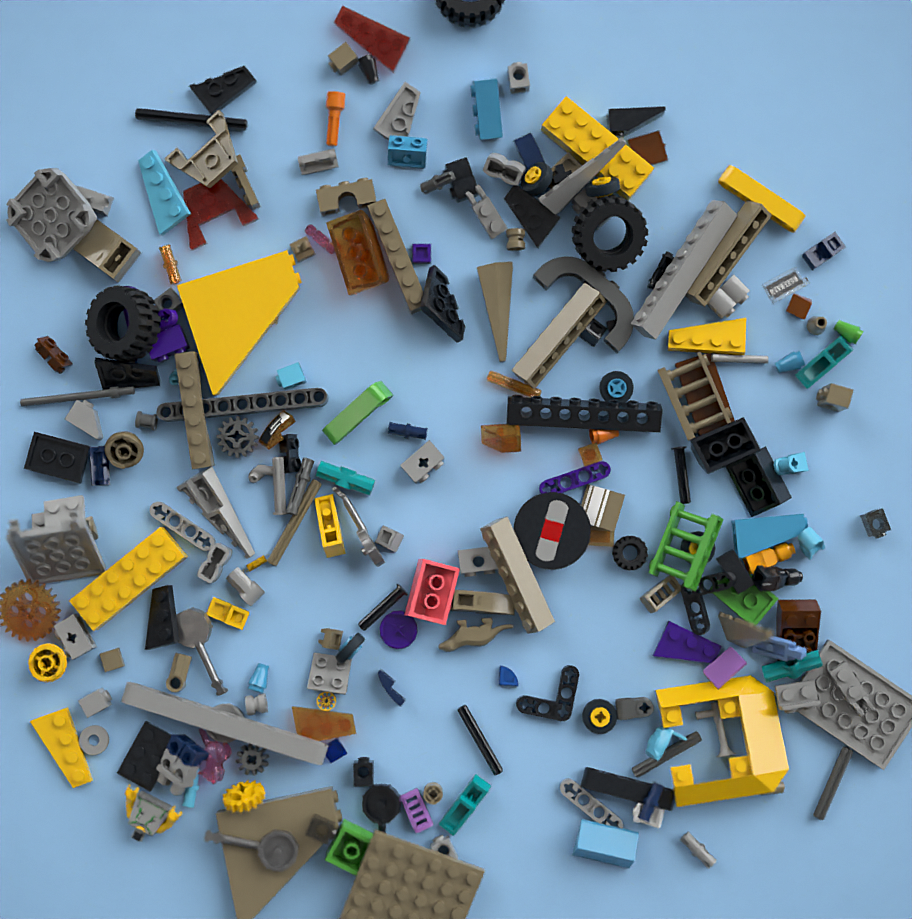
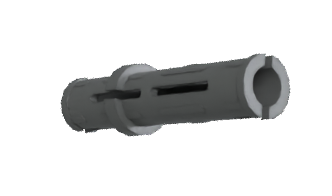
M303 458L299 472L296 473L295 485L285 511L290 515H298L307 482H310L311 479L309 476L315 462L312 459Z

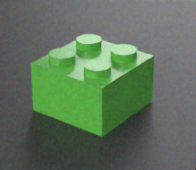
M343 819L326 851L325 861L356 876L373 833Z

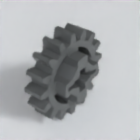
M237 416L236 421H234L230 417L229 423L222 422L225 426L224 428H218L222 432L221 435H217V438L221 439L218 445L224 446L223 452L229 451L228 456H232L235 453L236 458H239L242 453L246 457L247 451L254 452L251 448L252 446H258L254 442L255 439H259V436L254 434L258 429H252L254 423L250 422L247 424V418L241 421L240 417ZM242 425L246 426L250 433H245ZM233 426V430L227 433L228 429ZM237 432H239L240 435L244 436L240 438L238 442L236 439L232 438L234 436H237ZM226 441H231L234 449L230 448ZM249 441L248 445L242 449V445Z

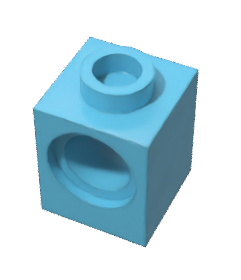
M299 362L277 370L278 375L275 376L279 387L283 386L285 390L306 383Z

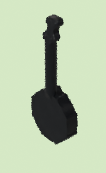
M374 784L362 796V812L372 823H378V831L386 833V823L389 824L401 812V795L391 784Z

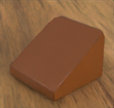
M793 293L786 311L805 320L812 305V300Z

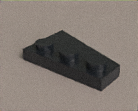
M172 585L152 589L145 650L180 642Z

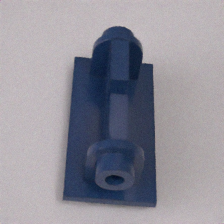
M105 446L89 447L91 486L110 485L109 460L105 454Z

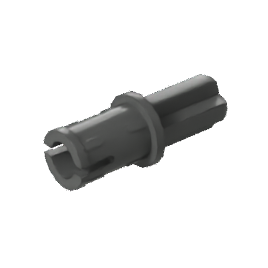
M452 171L440 176L434 175L432 179L421 183L420 189L424 194H428L436 189L441 190L444 185L455 181L456 177Z

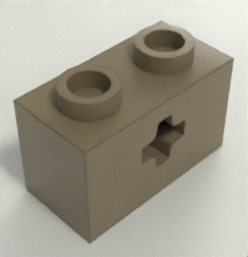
M832 383L818 390L816 400H818L817 406L837 412L848 409L854 390Z

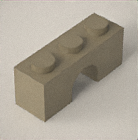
M360 178L354 183L349 181L340 182L338 186L333 187L331 185H323L320 189L316 190L321 216L340 213L339 202L346 196L355 198L359 209L367 208V205L376 202L372 179L368 180V178Z

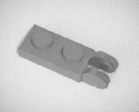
M478 184L475 188L481 197L480 201L476 202L470 191L465 193L487 234L493 239L508 228L489 197L486 196Z
M845 661L828 671L848 704L853 707L859 717H862L864 713L856 703L858 700L862 699L870 711L874 709L863 687Z

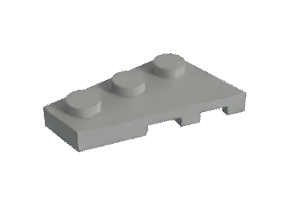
M404 82L373 130L389 140L391 135L408 137L421 92L407 82Z

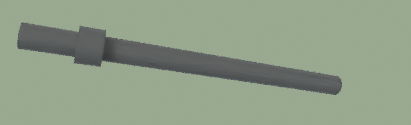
M119 386L106 390L20 399L21 406H31L104 397L120 398L122 395L135 394L134 387L119 388Z

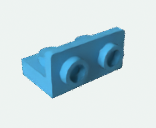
M391 135L388 145V165L425 168L427 139Z

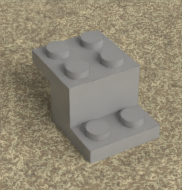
M83 495L44 501V512L32 514V529L69 524L68 519H70L68 511L72 510L78 511L80 522L86 521L85 499Z

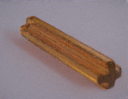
M490 371L487 376V381L530 398L532 396H540L542 393L538 388L533 389L525 383L494 371Z

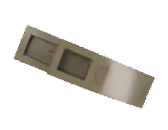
M468 590L454 591L449 610L475 612L477 614L515 615V607L510 595Z

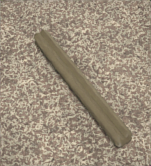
M315 479L311 481L303 495L298 515H292L268 558V563L274 566L279 563L321 487L319 481Z

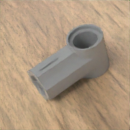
M239 567L233 570L226 578L249 606H252L265 593Z

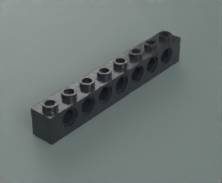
M512 395V397L508 396L506 425L661 432L663 411L661 404L654 401L639 403L634 400L620 402L615 399L600 401L595 398L581 400L575 397L562 399L560 397L542 398L541 396H532L530 398L523 397L522 395ZM529 407L531 411L523 412L522 409ZM543 408L550 409V412L543 413L541 412V410ZM563 409L569 410V413L562 414L560 413V411ZM582 410H587L589 412L586 415L579 414V412ZM601 411L608 412L605 416L599 415ZM620 412L627 413V415L624 417L618 416ZM640 413L646 414V416L643 418L637 417V415Z

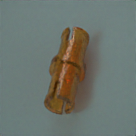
M171 245L159 247L164 262L163 268L167 271L170 285L182 282L177 268L178 262L174 259Z

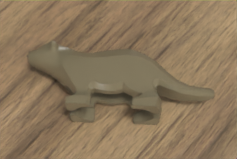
M492 617L482 618L484 624L479 627H467L466 620H457L458 630L448 640L439 644V649L451 652L465 645L481 647L491 642L502 630L510 629L514 626L512 624H504L491 628L493 623Z

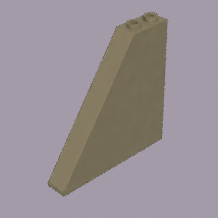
M332 786L264 800L262 804H257V808L252 807L249 812L243 810L242 813H239V811L232 813L231 810L227 811V809L217 811L218 827L223 835L261 842L262 837L277 829L291 832L297 844H299L296 862L281 872L266 869V866L258 856L259 850L222 843L237 919H253L339 828L340 822L343 819L341 810H337L336 802H339L337 790L333 791Z

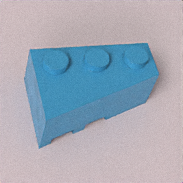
M497 79L474 80L470 88L471 97L475 98V105H472L473 116H477V124H474L475 135H479L480 140L503 137Z

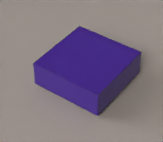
M412 244V264H431V244Z

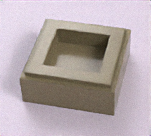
M120 648L100 653L105 672L125 666Z

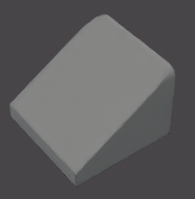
M383 525L375 543L396 552L404 535Z

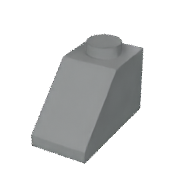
M84 399L83 402L76 400L65 420L101 441L103 434L98 411L94 410V405Z

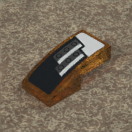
M284 410L279 413L265 428L259 443L270 450L284 438L281 432L296 422L293 416Z

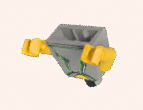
M129 784L125 791L126 815L129 818L128 824L135 827L131 837L136 841L142 842L146 833L151 836L155 833H163L171 828L183 813L182 811L176 813L174 811L176 806H171L144 791L138 793L139 787H136L135 791H133Z

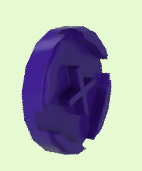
M401 610L387 614L379 627L383 642L394 649H404L411 645L416 639L418 632L414 617L404 615L405 612Z

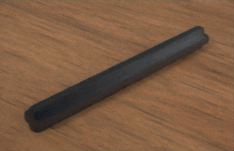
M142 108L135 110V118L138 120L210 127L207 123V120L211 117L209 115ZM225 117L228 129L243 131L247 129L248 122L246 119Z

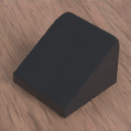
M593 318L579 337L594 347L608 328Z

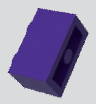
M178 324L160 331L157 334L158 340L156 344L152 345L153 349L149 352V355L154 362L162 363L169 360V356L187 352L186 349H189L190 345L182 326Z

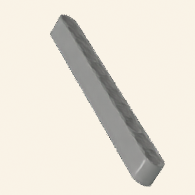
M127 682L121 700L125 704L316 765H323L328 745L323 742L134 682Z

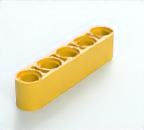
M728 165L718 180V183L723 188L744 202L749 200L762 204L772 215L770 219L789 232L795 233L806 217L795 206L732 165Z

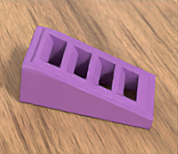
M418 788L402 794L401 801L415 833L432 827L434 823ZM417 796L416 800L407 803V799ZM420 803V807L410 810L411 806ZM423 810L424 814L414 818V814ZM426 818V822L417 825L416 822Z

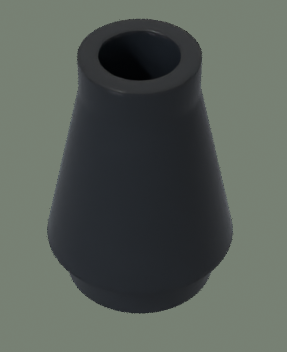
M372 54L359 58L358 66L368 80V83L378 82L376 59L373 58Z

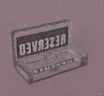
M793 267L767 281L762 286L772 304H775L806 287L810 282L807 277L802 279L797 268Z

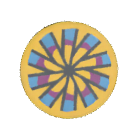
M331 692L320 693L317 697L318 707L323 711L333 709L336 705V696Z

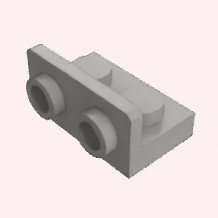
M815 680L775 685L778 709L784 710L785 713L796 712V708L803 707L804 710L816 709L815 705H821L820 700L817 698Z

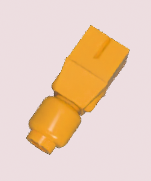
M784 542L774 546L773 549L767 548L742 559L747 572L753 574L757 565H763V567L775 566L777 562L792 558L796 551L792 543Z

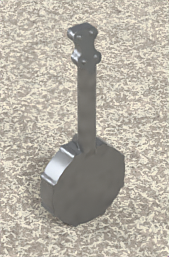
M333 487L332 490L343 499L346 510L358 528L356 533L364 547L361 549L365 556L369 555L376 567L381 566L385 561L369 536L366 526L351 501L338 487Z
M194 607L180 612L176 615L179 643L190 648L196 647L212 681L211 687L217 690L216 695L220 696L228 692V689L223 687V681L219 680L204 647V643L209 640L213 628L210 618L206 612Z
M277 829L262 837L261 842L223 835L220 831L212 833L211 830L206 831L204 838L205 842L212 840L215 844L222 842L259 850L258 856L266 866V869L281 872L296 862L299 844H297L291 832Z

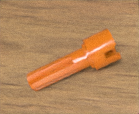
M328 91L326 108L329 110L326 144L328 146H337L340 112L345 108V93Z

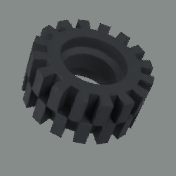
M625 536L615 542L616 544L613 546L612 552L613 560L622 569L636 570L641 568L647 561L648 548L639 537ZM628 545L634 546L637 549V557L631 561L626 560L623 556V550Z

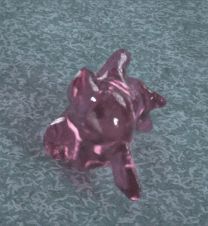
M199 728L205 750L209 755L206 760V767L198 772V774L214 785L217 780L222 781L225 773L223 762L230 757L232 750L228 743L210 741L207 733L202 728Z

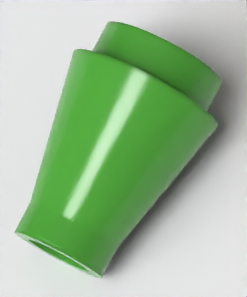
M838 320L833 328L849 343L852 342L854 344L857 343L864 332L860 330V327Z

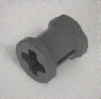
M138 411L135 427L151 428V430L155 431L158 423L157 414L149 415Z

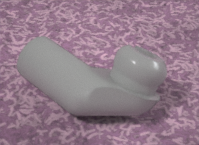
M257 465L250 471L249 481L256 483L264 475L273 476V466Z

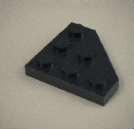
M433 265L428 270L420 309L436 325L443 329L449 337L458 343L463 340L465 324L463 319L460 320L456 310L459 308L454 294L450 295L447 285L450 283L447 276L436 265Z

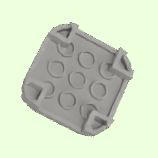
M58 168L39 169L34 172V178L14 199H9L7 202L9 219H6L9 226H14L36 252L33 256L38 260L47 262L63 259L90 232L97 220V216L89 202L66 174Z

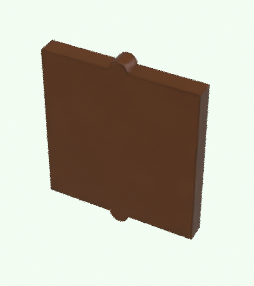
M660 130L628 139L629 147L650 165L668 161L665 150L666 144L663 143Z

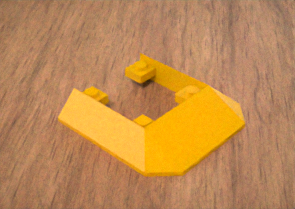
M751 675L731 678L719 689L711 682L655 690L663 728L683 725L680 706L717 701L720 719L740 717L747 756L728 758L732 777L730 779L694 784L691 764L670 767L676 807L775 791L789 770L774 691Z

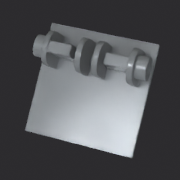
M314 653L307 689L346 695L352 658L350 660L347 659L341 664L335 658V655Z

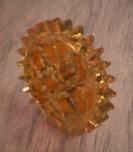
M21 579L18 581V584L14 582L11 584V587L5 588L6 593L0 594L1 598H3L0 599V612L2 613L0 619L4 620L0 626L6 625L5 632L11 630V637L18 634L19 640H22L25 636L26 641L29 642L32 637L34 641H37L39 636L43 639L46 633L50 634L52 632L51 628H54V625H56L54 621L60 619L56 614L60 613L61 609L56 608L60 602L54 601L57 594L51 595L52 588L46 590V583L39 586V580L32 584L31 579H28L26 583ZM25 593H29L32 596V601L25 597ZM12 606L17 607L19 612H13ZM39 607H42V608L45 609V611H46V614H45V615L42 614V613H40ZM25 620L31 621L32 627H28Z

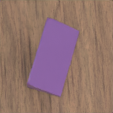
M729 647L703 670V673L719 689L747 663L732 647Z

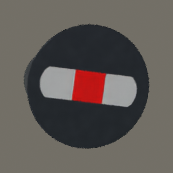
M558 492L542 493L529 499L518 511L513 527L527 561L537 567L550 570L565 568L575 563L586 551L591 536L590 521L584 508L572 497Z

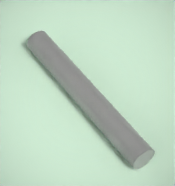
M712 354L711 361L768 363V356Z

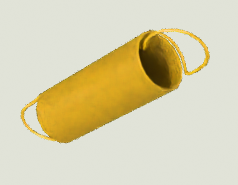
M263 555L246 565V568L250 572L267 562V559Z

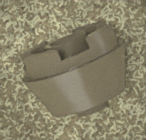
M117 432L106 441L105 454L112 465L124 469L140 462L144 454V447L141 440L132 432Z

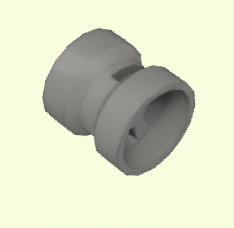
M265 693L259 694L255 699L252 695L245 696V706L248 715H254L256 710L261 713L268 712Z

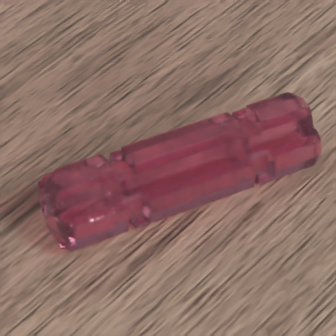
M312 224L305 228V233L310 237L312 236V239L323 248H326L330 254L337 250L338 246L333 241L330 242V239Z

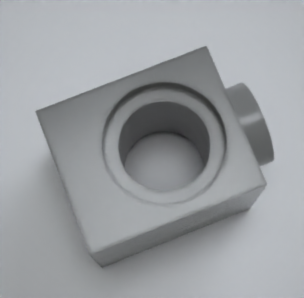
M512 63L511 66H508L507 70L510 94L529 91L530 82L527 63ZM521 74L523 79L516 80L513 76Z
M100 688L78 700L88 718L112 705L110 702L112 698L107 690L104 691L103 688Z
M440 835L433 839V843L430 845L431 850L438 852L440 846H447L449 852L444 855L458 859V855L448 835L445 837Z

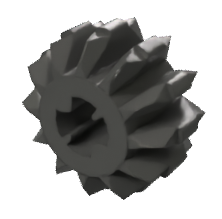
M248 743V748L243 745L241 747L243 752H237V755L241 758L237 759L236 763L243 764L239 767V770L241 771L246 768V775L252 770L253 776L257 775V770L262 773L264 771L262 766H268L269 764L264 760L269 758V754L263 755L267 749L262 748L259 750V746L255 745L254 748L253 744ZM255 755L257 757V759L255 760L257 761V763H255L254 761L250 762V756Z

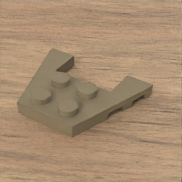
M220 110L207 120V123L216 135L190 159L187 160L178 148L174 149L164 158L168 163L208 188L215 185L238 164L224 114Z

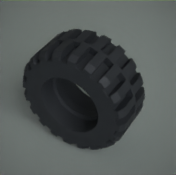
M436 0L437 7L441 9V14L444 17L448 16V21L453 24L457 21L458 26L464 27V24H469V28H474L477 23L480 26L485 25L487 19L489 21L493 20L495 13L499 14L502 4H504V0H478L475 2Z
M609 195L607 197H597L596 201L592 199L588 201V206L586 208L582 206L579 210L581 214L575 216L574 222L576 224L572 226V233L574 234L572 241L576 246L577 253L590 266L604 272L607 270L617 272V268L624 270L628 268V263L633 265L637 261L635 259L636 256H641L644 252L641 250L642 246H647L648 242L645 239V236L649 235L648 229L645 227L647 222L642 216V212L631 202L620 196ZM616 216L621 218L626 225V233L622 242L610 250L599 249L593 239L597 225L608 217Z
M124 286L105 288L104 292L100 291L96 295L97 298L91 301V307L87 309L86 313L88 315L87 320H85V325L87 326L86 335L90 337L89 342L91 346L94 347L98 354L108 359L135 361L138 358H143L146 356V352L149 353L153 349L152 345L156 344L158 340L157 334L161 330L159 327L161 317L158 316L159 309L157 305H154L155 301L146 292ZM126 308L129 315V327L125 336L120 339L117 331V321L121 312Z

